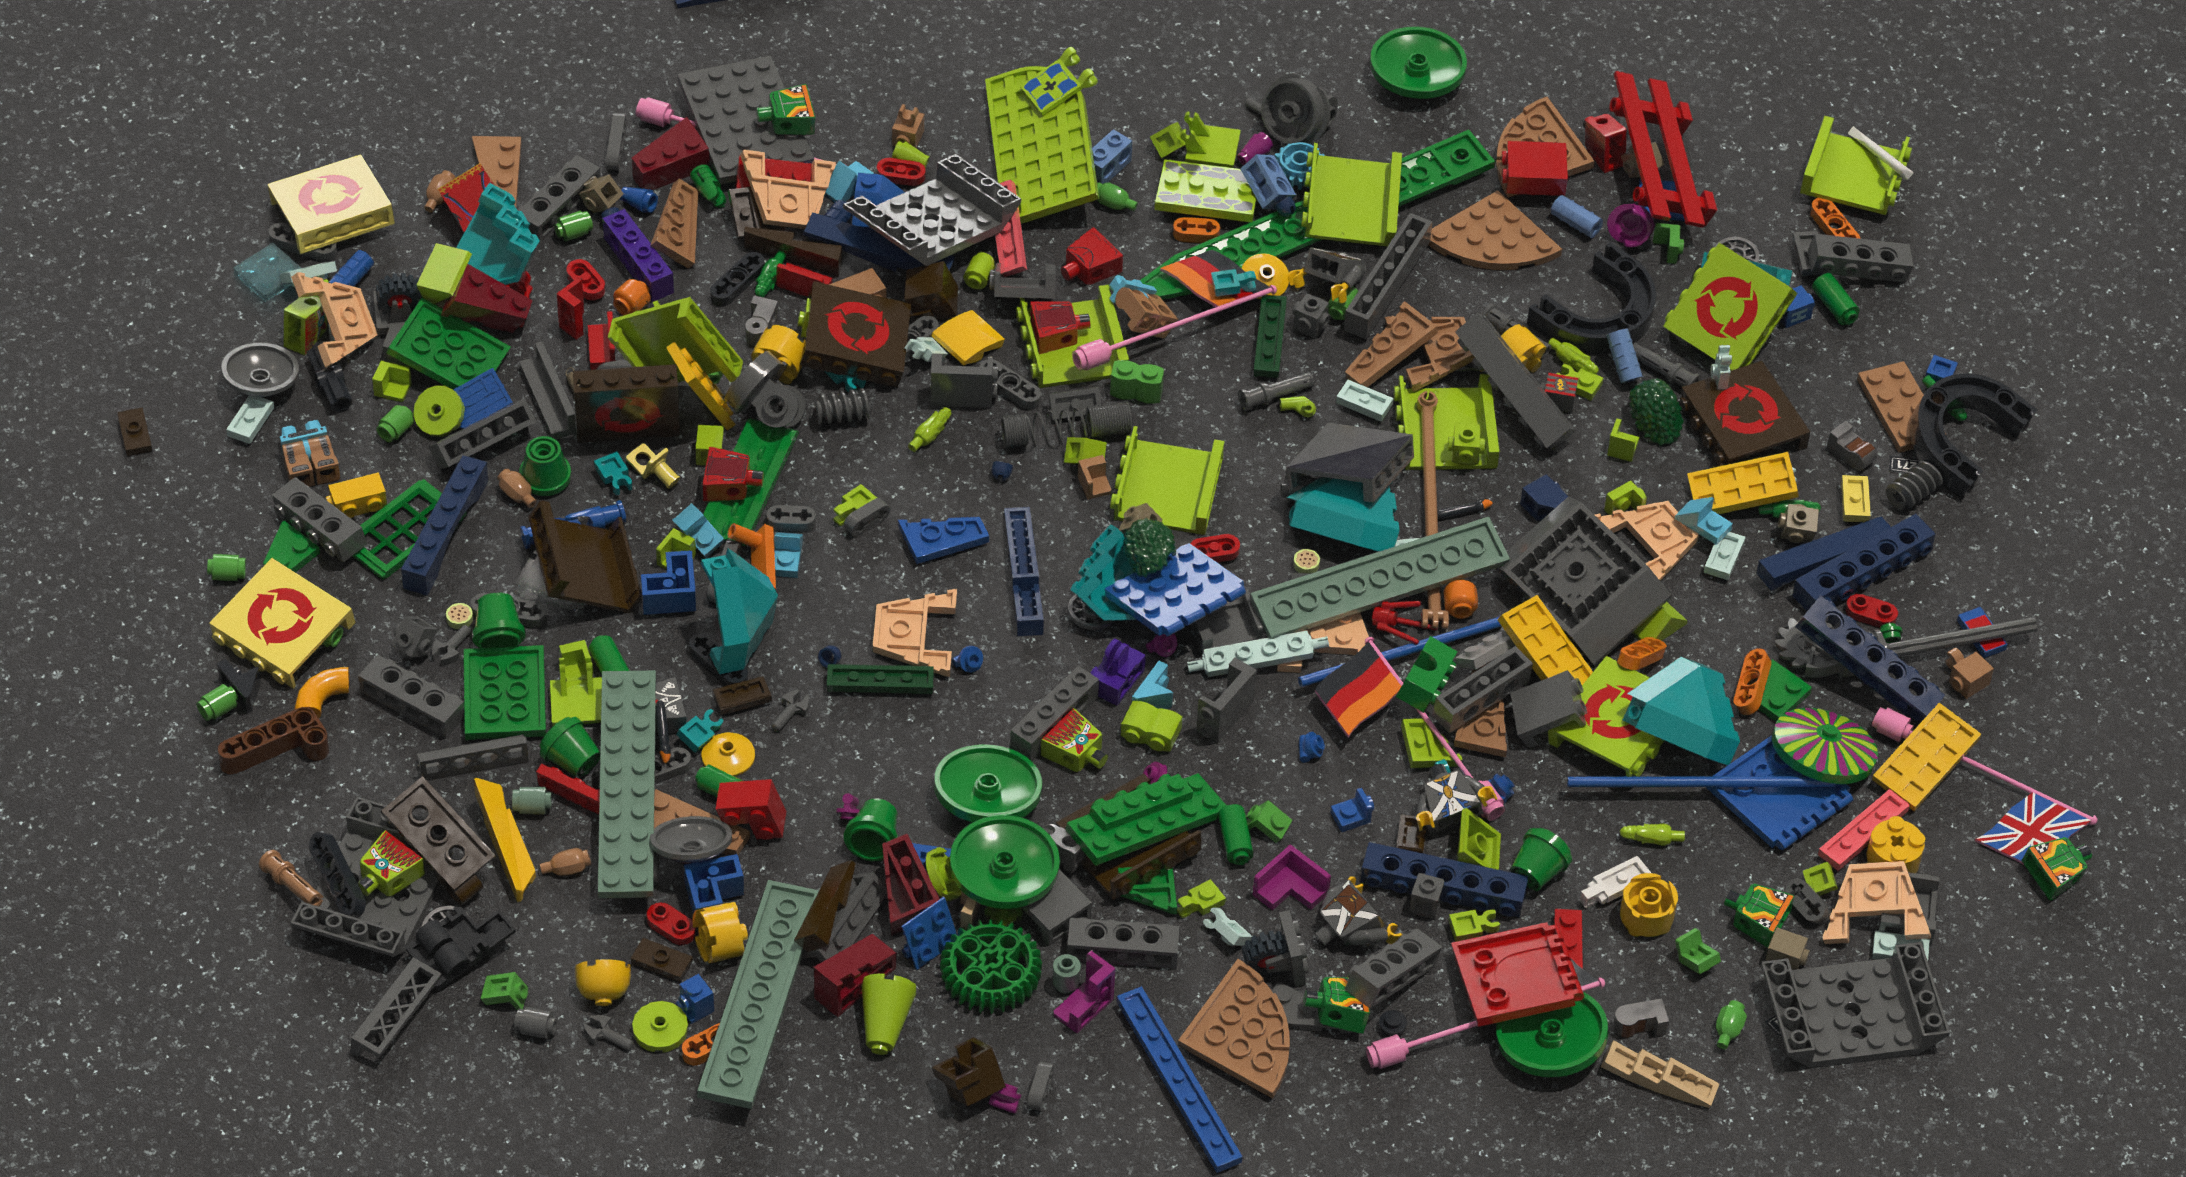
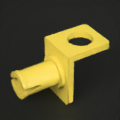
M643 443L626 456L628 463L644 479L654 473L668 489L672 488L680 480V476L665 463L669 452L667 448L655 455ZM638 454H646L650 460L647 465L643 466L637 463L636 456Z

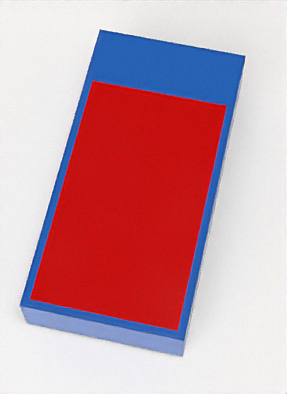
M1981 607L1959 614L1957 622L1963 630L1993 625ZM2004 638L1973 643L1983 658L2005 651L2008 645Z

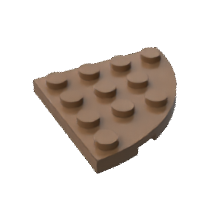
M1548 97L1531 103L1523 108V112L1515 119L1512 118L1501 134L1498 143L1496 169L1505 194L1506 184L1502 183V169H1506V165H1501L1502 151L1507 149V141L1566 143L1568 176L1594 168L1593 158ZM1506 194V195H1507V197L1509 198V197L1514 196V195H1517V194Z
M1498 190L1432 228L1428 246L1444 256L1449 254L1461 259L1462 264L1491 270H1517L1518 266L1533 263L1535 266L1552 261L1562 254V248Z
M1237 959L1178 1040V1046L1273 1099L1283 1081L1289 1060L1290 1038L1288 1022L1282 1004L1276 993H1273L1264 982V978L1249 965Z

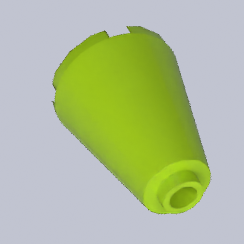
M871 974L863 979L862 999L866 1046L875 1054L885 1055L888 1051L894 1049L915 999V983L901 976L894 975L893 980L884 979L885 974Z

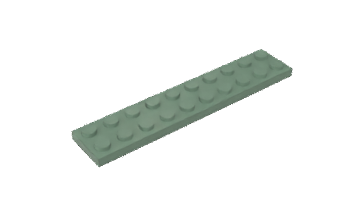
M1488 516L1250 593V600L1268 638L1273 639L1280 635L1301 632L1381 606L1384 601L1393 602L1449 584L1455 580H1461L1501 567L1510 561V558Z
M656 670L602 671L598 898L654 897V850L650 844V835L654 834Z
M768 880L697 1090L698 1098L749 1109L753 1108L804 951L794 939L819 890Z

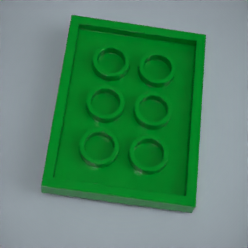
M421 298L387 350V354L454 390L491 368L496 372L507 356L511 346L462 321V319L456 316H441L442 308Z
M544 645L464 649L465 740L498 739L523 735L524 737L546 735Z

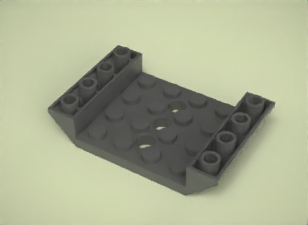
M954 154L937 162L936 179L878 205H875L864 196H860L844 203L843 208L909 255L928 266L1000 233L1021 204V198Z
M356 797L346 816L348 830L339 845L355 880L358 882L363 879L360 869L361 858L385 830L417 854L381 814V810L387 805ZM412 813L415 820L423 821L427 818ZM435 828L430 832L431 837L437 841L443 840L446 837L445 831L441 828ZM451 849L448 853L450 858L452 856L453 849ZM334 858L332 859L330 864L331 871L334 867ZM423 860L425 874L421 878L392 896H386L382 892L377 894L371 893L368 896L364 895L366 901L365 911L362 916L355 918L340 913L322 878L316 889L323 896L321 905L318 907L301 902L290 924L302 930L394 957L406 951L405 947L410 944L441 882L435 877V872ZM344 878L342 879L340 884L341 891L344 888ZM401 894L409 896L404 901H397L395 899L396 896Z
M1922 942L1895 945L1892 958L1797 970L1791 969L1789 959L1761 962L1787 1056L1810 1068L1919 1055L1950 1035ZM1845 986L1851 989L1852 992L1845 994L1839 991L1838 988ZM1845 1010H1856L1859 1015L1850 1016L1845 1013ZM1861 1032L1865 1035V1038L1857 1039L1852 1036V1033Z

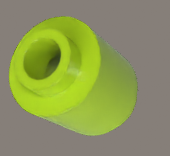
M980 252L972 257L963 276L965 283L970 288L983 289L986 287L990 279V270L995 268L993 257L984 252Z

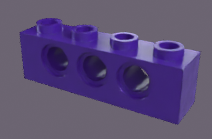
M623 209L602 218L605 241L632 277L637 281L644 282L649 287L651 302L673 294V272L658 252L650 246L651 243L626 210Z

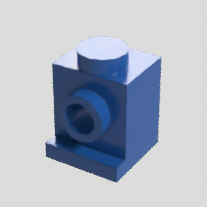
M699 974L680 983V996L676 1005L686 1014L690 1024L714 1012V994Z

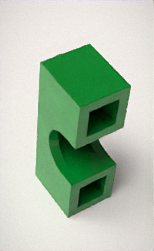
M1430 636L1396 697L1421 712H1424L1428 704L1434 705L1436 697L1440 695V691L1444 688L1457 665L1453 659L1458 651Z

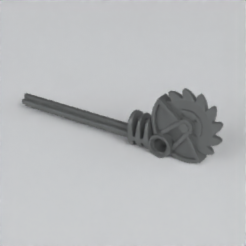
M2032 617L1889 644L1885 642L1879 629L1874 630L1873 635L1877 638L1878 642L1887 649L1894 651L1899 657L2036 632L2038 627L2036 619ZM1789 619L1788 629L1779 627L1778 634L1781 639L1775 640V645L1782 650L1779 655L1780 658L1793 661V668L1806 667L1805 677L1821 678L1836 673L1844 677L1854 676L1851 671L1795 627L1798 624L1795 619ZM1826 623L1829 628L1834 629L1830 623ZM1847 639L1850 645L1855 646L1851 640ZM1867 656L1870 661L1875 662L1871 656Z

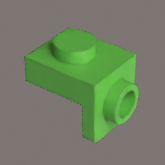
M1656 223L1653 243L1667 244V263H1677L1678 254H1683L1684 239H1680V225Z
M1269 800L1259 806L1257 804L1254 805L1246 815L1249 830L1256 826L1275 843L1283 838L1292 822L1291 818Z
M1696 928L1675 940L1680 963L1699 974L1708 971L1711 967L1721 962L1720 953L1702 942L1700 930Z

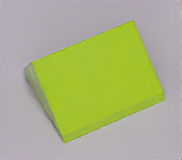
M436 243L417 283L422 298L435 304L453 296L472 253Z
M1666 602L1632 634L1638 640L1645 637H1653L1662 641L1685 626L1688 621Z
M1462 809L1457 861L1499 870L1501 833L1469 809Z

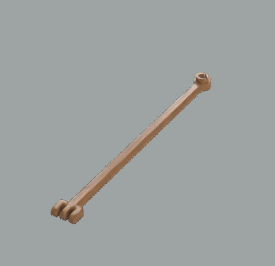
M1427 391L1421 393L1416 404L1417 409L1421 412L1425 537L1438 533L1434 412L1437 408L1438 399L1431 391L1428 400H1426ZM1440 587L1427 590L1428 609H1422L1421 627L1427 628L1428 620H1431L1432 628L1437 629L1438 621H1442V629H1448L1449 615L1448 611L1441 610Z

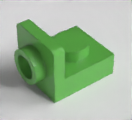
M515 972L486 976L481 1000L485 1005L510 1002L516 1010L523 1009L528 995V987Z

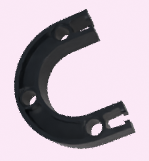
M1609 242L1605 247L1604 256L1601 251L1594 254L1592 272L1623 294L1628 304L1623 311L1603 319L1585 318L1572 313L1546 294L1541 297L1539 309L1536 303L1529 307L1527 324L1549 340L1555 338L1561 343L1573 344L1584 354L1611 353L1606 336L1609 333L1628 329L1634 344L1648 331L1653 319L1656 289L1653 279L1646 268L1635 258L1612 242Z
M1968 373L1947 376L1934 383L1916 406L1910 422L1911 443L1919 461L1932 464L1940 472L1943 484L1960 498L1975 484L1984 470L1951 444L1943 428V414L1959 408L1976 410L1991 418L2016 438L2037 412L2034 406L2001 382L1986 376Z

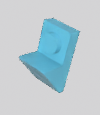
M839 161L832 172L825 196L833 202L837 200L846 202L855 195L858 173H874L857 161L850 166H846Z
M1713 497L1690 500L1675 515V519L1717 545L1732 530L1733 523L1712 511Z
M692 503L672 520L684 534L695 539L696 548L705 558L725 542V539Z
M777 532L774 535L775 576L798 578L803 534Z
M1161 661L1157 662L1132 696V701L1146 702L1157 709H1169L1172 707L1173 692L1166 689L1169 683L1167 664Z

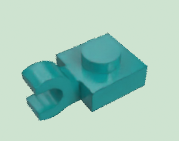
M1236 269L1211 272L1215 296L1240 293V288L1247 292L1256 290V275L1254 271H1247L1242 274H1237Z

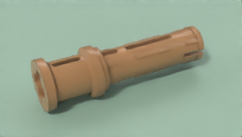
M269 850L263 854L259 861V868L263 872L271 874L275 883L285 885L305 903L318 907L323 902L322 894L295 872V867L292 863L284 861L276 850Z

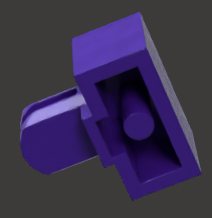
M1113 639L1105 650L1102 663L1099 667L1095 666L1091 671V674L1099 679L1098 697L1118 706L1145 671V654L1129 647L1125 643H1121L1117 639Z

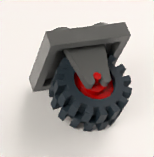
M393 273L392 278L387 275L384 277L385 281L382 279L378 281L379 285L377 284L376 291H373L378 335H386L391 324L403 326L421 300L422 295L417 287L419 280L417 278L414 279L413 275L409 274L406 277V273H401V276Z
M1290 910L1279 912L1281 930L1277 932L1269 931L1266 935L1264 932H1261L1259 937L1254 935L1251 937L1252 941L1247 940L1245 945L1242 946L1244 962L1262 977L1266 974L1267 977H1272L1273 973L1279 975L1282 974L1281 971L1291 970L1295 987L1306 985L1304 974L1309 973L1305 945L1304 942H1301L1300 938L1301 932L1298 920L1292 921Z

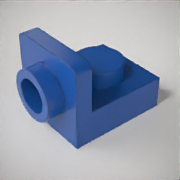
M1359 788L1356 789L1355 798L1331 806L1330 813L1340 831L1345 832L1371 823L1374 803L1369 795L1366 796L1363 789Z

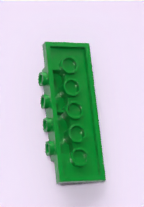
M1199 773L1184 779L1179 774L1174 776L1164 774L1157 782L1150 785L1147 782H1143L1134 791L1127 793L1125 790H1121L1110 800L1105 801L1103 798L1096 800L1092 804L1088 815L1067 822L1065 830L1096 866L1219 819V810L1227 805Z

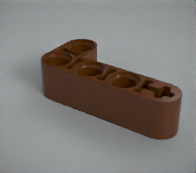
M300 707L221 742L218 746L220 767L224 773L237 774L298 746L302 748L309 759L320 761L329 754L328 735L315 712L308 707Z

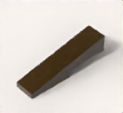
M745 227L744 248L775 257L778 251H783L786 254L785 261L839 277L842 264V246L794 240L793 232Z
M852 860L830 868L794 939L806 952L829 946L836 911L845 908L856 865Z

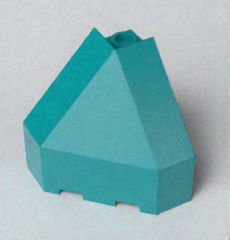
M489 183L478 200L480 204L456 248L472 253L468 262L469 265L507 285L518 282L528 269L540 240L536 234H531L528 229L530 224L523 212L516 209L514 205L516 200L512 194Z
M1320 477L1287 497L1295 500V504L1289 512V525L1376 551H1383L1396 545L1400 529L1399 522L1394 521L1393 513L1396 512L1397 506L1395 493L1390 492V486L1373 503L1364 501L1362 482Z
M1111 524L1093 542L1090 548L1093 555L1084 560L1079 570V574L1082 577L1079 582L1073 583L1070 590L1103 620H1136V618L1108 599L1105 594L1104 588L1129 576L1133 570L1124 552V534Z
M727 548L726 555L701 560V565L714 588L722 646L711 648L710 657L719 674L743 670L746 667L750 656L756 651L766 630L773 623L778 594L769 577Z
M1680 657L1627 693L1633 697L1623 721L1635 726L1637 729L1725 765L1731 763L1740 743L1738 732L1734 730L1732 722L1734 715L1730 699L1726 697L1723 687L1725 684L1724 676L1710 667Z

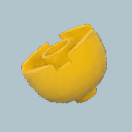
M601 959L596 960V964L592 966H587V961L575 966V980L579 992L586 999L595 1001L597 1006L611 1005L612 1000L621 998L630 985L631 965L628 964L625 967L624 961Z

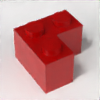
M772 779L720 783L716 811L722 822L727 825L749 823L756 839L768 840L783 837L787 811Z

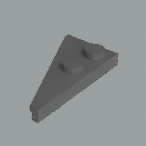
M1279 981L1277 982L1272 992L1276 993L1283 1006L1288 1028L1322 1031V1028L1340 1029L1321 1024L1319 1022L1318 1008L1303 1006V993ZM1340 1029V1033H1352V1031Z

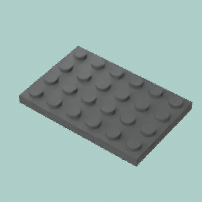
M771 56L678 74L679 86L699 135L709 148V159L720 185L737 180L738 157L741 156L743 150L765 152L766 159L812 163L814 161L805 135L774 133L771 121L759 123L757 121L756 108L768 107L769 94L785 89Z

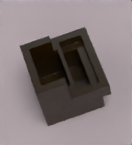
M944 261L906 270L905 301L911 304L910 323H914L923 316L934 317L935 315L938 321L957 316L958 285Z
M974 1037L955 1046L957 1056L955 1055L931 1067L935 1078L945 1083L949 1096L966 1106L1006 1087L993 1048Z

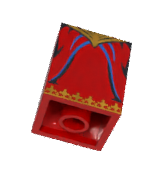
M480 163L438 188V191L464 232L480 204L478 200L489 183L494 185Z

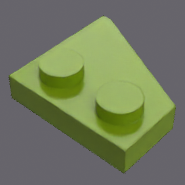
M1423 718L1402 720L1401 729L1411 768L1433 767L1435 762L1443 759L1447 761L1449 767H1458ZM1459 753L1456 754V755L1458 756V758H1459V759L1461 760V762H1462V757H1461V755H1460Z

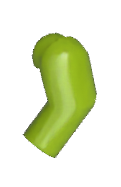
M1304 396L1280 398L1281 411L1295 410L1304 417H1311L1316 412L1314 403Z

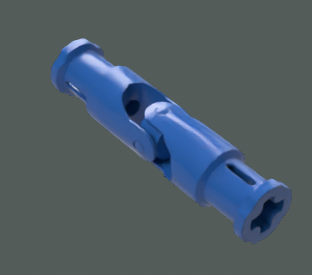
M621 500L616 501L615 504L602 508L596 506L565 516V518H555L581 524L577 517L586 516L588 517V526L602 529L606 525L614 523L618 517H622L623 523H626V514ZM520 527L524 547L529 549L531 545L535 544L531 527Z

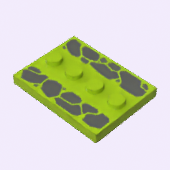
M1164 159L1154 210L1253 222L1257 198L1241 169Z

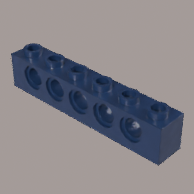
M1914 514L1797 578L1792 596L1806 611L1811 608L1820 595L1834 604L1840 600L1844 601L1858 590L1868 588L1878 579L1888 577L1896 569L1908 566L1916 558L1928 555L1933 549L1936 534L1917 514Z
M1821 595L1795 626L1904 715L1911 718L1917 725L1927 717L1945 696L1938 686L1924 679L1914 667L1904 663L1894 651L1883 646L1873 634L1863 630L1853 618L1843 614L1832 601L1823 598ZM1826 623H1830L1834 629L1829 628ZM1847 639L1851 640L1855 646L1850 645ZM1867 656H1871L1875 662L1870 661ZM1888 672L1892 673L1896 679L1891 678ZM1909 689H1912L1913 691H1915V693L1917 694V696L1911 694V692L1909 691Z
M1368 843L1362 866L1361 884L1373 888L1389 889L1397 893L1412 894L1419 873L1444 880L1440 901L1448 902L1452 905L1472 907L1480 911L1495 910L1496 913L1504 916L1520 918L1529 876L1381 844Z

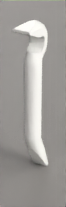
M1854 126L1850 129L1848 134L1906 180H1909L1913 175L1910 169Z

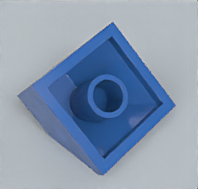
M858 173L854 199L864 196L875 205H878L905 192L884 175ZM853 215L852 225L875 231Z

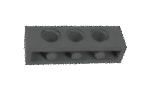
M576 155L570 162L565 163L563 168L555 176H552L542 189L536 191L524 206L518 208V211H522L530 224L528 229L531 234L537 235L540 240L539 243L554 230L557 218L571 214L583 203L579 193L585 188L584 183L594 176L597 178L601 177L600 167Z
M1815 234L1808 248L1810 269L1813 273H1831L1832 275L1906 283L1914 267L1910 244Z
M522 399L428 447L438 467L443 469L459 462L463 455L469 457L535 423L536 420L526 400Z
M293 478L272 494L275 513L281 519L286 518L290 521L297 531H303L307 534L314 544L318 543L324 547L331 557L336 556L339 560L345 562L367 545L363 529L360 525L298 478Z
M1514 646L1437 696L1432 716L1449 733L1453 732L1528 683L1533 663Z
M377 655L358 675L360 692L444 738H447L465 718L464 701L460 697L447 693L433 682L425 681L413 671L403 669L391 659H385Z
M1078 665L1011 729L1010 749L1021 753L1031 761L1035 760L1041 754V739L1073 708L1082 714L1098 699L1099 679Z
M1084 917L1070 918L1067 954L1075 956L1080 962H1086L1087 954L1093 951L1109 964L1176 969L1180 926L1146 924L1143 922H1119L1111 919L1093 920Z
M1418 928L1409 934H1403L1392 945L1387 944L1381 952L1376 955H1370L1360 965H1354L1347 975L1349 980L1345 990L1371 1009L1434 968L1442 946Z

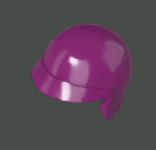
M1634 203L1616 207L1610 213L1607 220L1610 235L1615 240L1624 243L1626 247H1637L1643 244L1653 234L1655 226L1650 212L1646 208Z

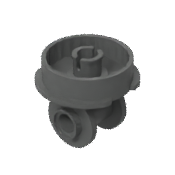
M1291 73L1277 79L1265 93L1261 106L1262 119L1268 132L1277 140L1284 143L1302 142L1311 144L1317 141L1334 121L1337 114L1338 100L1332 95H1327L1321 87H1316L1310 81L1303 79L1300 74Z
M770 351L759 355L745 368L731 385L724 398L734 408L733 412L737 415L739 413L745 415L756 407L760 420L771 427H793L802 420L806 411V402L802 393L795 387L783 385L778 381L786 370L787 364L785 362L782 363ZM780 401L783 402V409L781 412L778 408Z

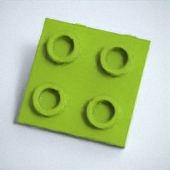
M1186 112L1184 121L1189 125L1190 135H1186V129H1183L1180 136L1185 141L1187 150L1185 162L1234 168L1241 130L1204 125L1198 113L1195 112L1194 118H1191L1190 112Z
M586 656L587 680L566 681L565 658H559L560 680H550L552 726L566 717H578L584 724L601 723L602 677L593 678L591 656Z

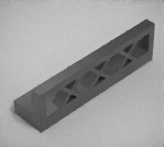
M543 342L535 343L536 357L519 361L520 370L550 437L556 440L576 434L574 410Z
M523 735L417 754L421 777L423 776L426 780L529 762L526 736L524 737Z
M874 872L853 875L846 907L836 911L829 946L810 952L804 950L802 959L817 957L820 962H823L853 945L887 896V888Z
M413 957L352 1036L350 1052L360 1057L366 1050L380 1058L440 980L441 973ZM422 973L431 977L428 983L415 985L421 978ZM413 992L415 999L413 1003L400 1005L408 993ZM393 1013H398L399 1021L396 1024L385 1025ZM378 1033H382L384 1040L380 1046L377 1047L371 1044Z

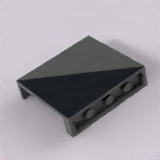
M1327 423L1307 446L1297 454L1291 463L1286 466L1285 479L1288 482V490L1298 486V483L1306 474L1363 483L1364 501L1374 503L1414 458L1413 434Z

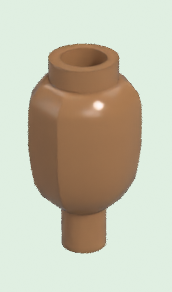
M444 170L441 174L433 177L426 192L428 198L424 206L426 211L433 212L437 205L445 203L438 188L455 179L456 177L453 173Z
M505 469L498 475L499 486L509 498L518 503L524 502L529 508L536 505L537 501L531 496V485L520 473Z
M572 848L555 854L551 861L541 863L540 867L542 874L554 872L560 876H567L583 872L587 866H591L588 850L582 851L579 848Z

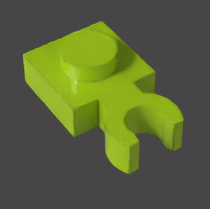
M1562 365L1561 373L1566 374L1565 376L1578 378L1576 394L1591 401L1602 386L1603 377L1580 369L1577 373L1570 365Z
M1476 910L1449 914L1448 921L1455 942L1480 937L1483 935V931L1495 933L1500 928L1499 922H1489V920L1495 919V910H1487L1480 916H1477Z

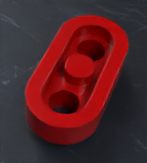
M884 158L877 164V174L884 175L895 184L917 186L925 180V167L916 161Z
M576 259L567 265L568 280L573 282L579 278L582 281L583 297L585 299L597 300L603 297L605 294V281L588 261Z
M1231 534L1198 538L1190 543L1216 562L1233 560L1240 552V541Z
M1863 594L1850 596L1845 609L1846 614L1854 620L1879 628L1884 624H1895L1898 616V610L1893 604Z
M655 903L647 910V923L649 927L672 943L687 945L694 940L696 930L693 928V921L669 904Z

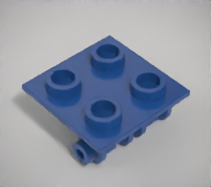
M942 897L901 926L907 942L904 945L902 954L906 959L911 957L915 969L918 970L945 950V943L950 942L952 934L957 935L945 897Z

